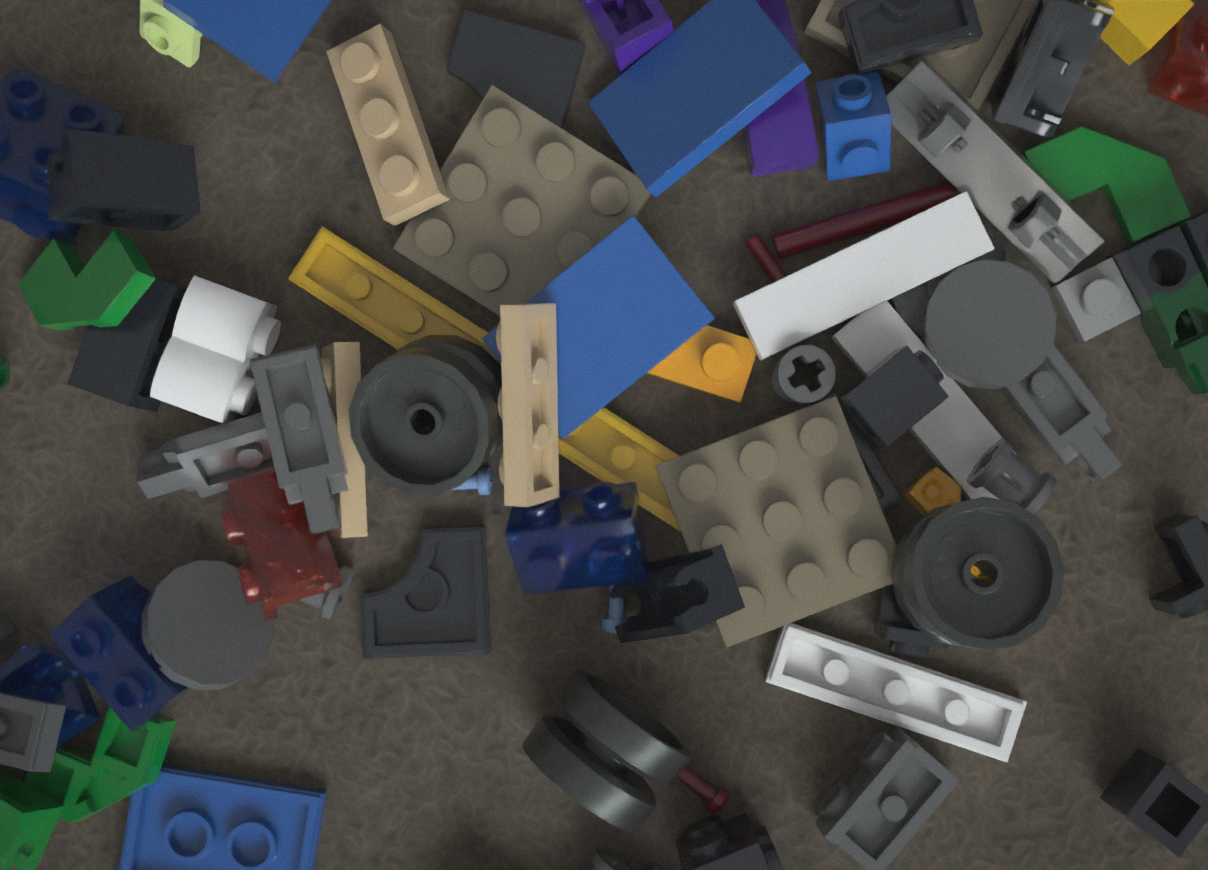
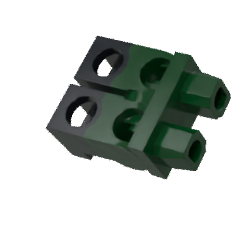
M1208 209L1106 257V259L1113 258L1141 312L1139 315L1143 330L1152 346L1156 349L1155 352L1163 368L1176 367L1179 376L1192 395L1208 393Z

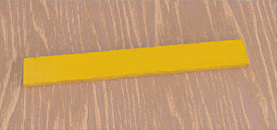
M323 226L288 278L397 350L408 343L428 335H457L482 346L501 365L499 359L482 339L488 332ZM604 407L564 439L558 434L560 455L680 531L655 467L658 464L679 457V455Z

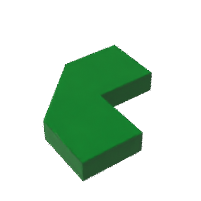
M1077 128L1022 153L1069 201L1102 188L1127 244L1191 217L1165 158L1088 128Z
M113 230L85 267L72 244L53 238L18 285L38 324L60 331L73 330L75 327L83 325H94L97 327L118 326L156 277L133 238Z
M125 699L111 700L93 755L57 742L51 772L27 771L24 782L26 785L37 789L64 806L59 817L60 819L69 823L84 820L158 780L177 720Z

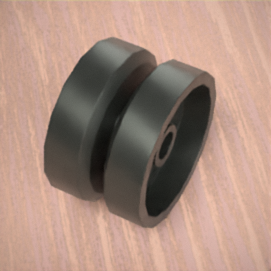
M457 335L425 336L404 345L395 351L393 355L386 357L376 364L357 384L349 408L351 438L363 463L383 483L408 494L438 495L461 486L503 443V420L499 415L497 405L498 395L502 387L501 365L482 346Z
M980 497L932 508L911 523L895 548L891 572L897 603L915 628L939 643L987 651L1021 645L1043 629L1060 602L1064 569L1057 542L1042 521L1014 502L989 497ZM974 563H977L980 574L971 579V567Z
M577 668L557 697L561 710L571 722L561 717L542 715L523 741L522 748L528 758L545 776L586 809L627 832H637L657 805L653 790L644 778L652 782L672 784L691 759V752L681 740L649 713L602 679Z

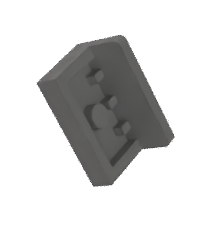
M897 726L889 735L884 732L878 734L866 746L859 759L863 766L847 785L842 781L835 784L818 806V812L821 815L815 823L823 837L831 844L840 846L866 870H885L960 781Z

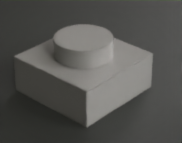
M1112 257L1051 287L1078 343L1085 342L1141 314Z

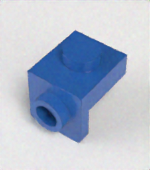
M877 72L858 75L851 74L817 82L816 97L822 117L823 160L827 181L890 171L891 112L880 75Z

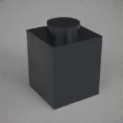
M904 346L894 350L840 394L837 399L875 448L891 445L949 396L939 385L944 380V376L935 362L923 351L918 350L913 353L908 346Z
M1137 748L1100 796V799L1178 857H1180L1208 820V795L1169 764Z

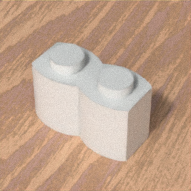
M194 275L180 304L172 337L158 364L150 397L220 423L234 421L237 414L247 415L257 396L255 382L251 378L253 373L250 359L258 358L260 354L267 356L272 352L281 328V322L274 319L277 306Z

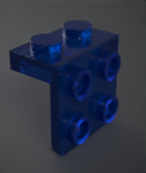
M13 70L0 82V219L17 225L23 232L34 238H47L51 241L55 238L72 244L78 235L81 223L51 221L48 218L50 199L47 162L49 152L61 153V135L68 128L121 135L124 130L123 114L116 109L25 70Z

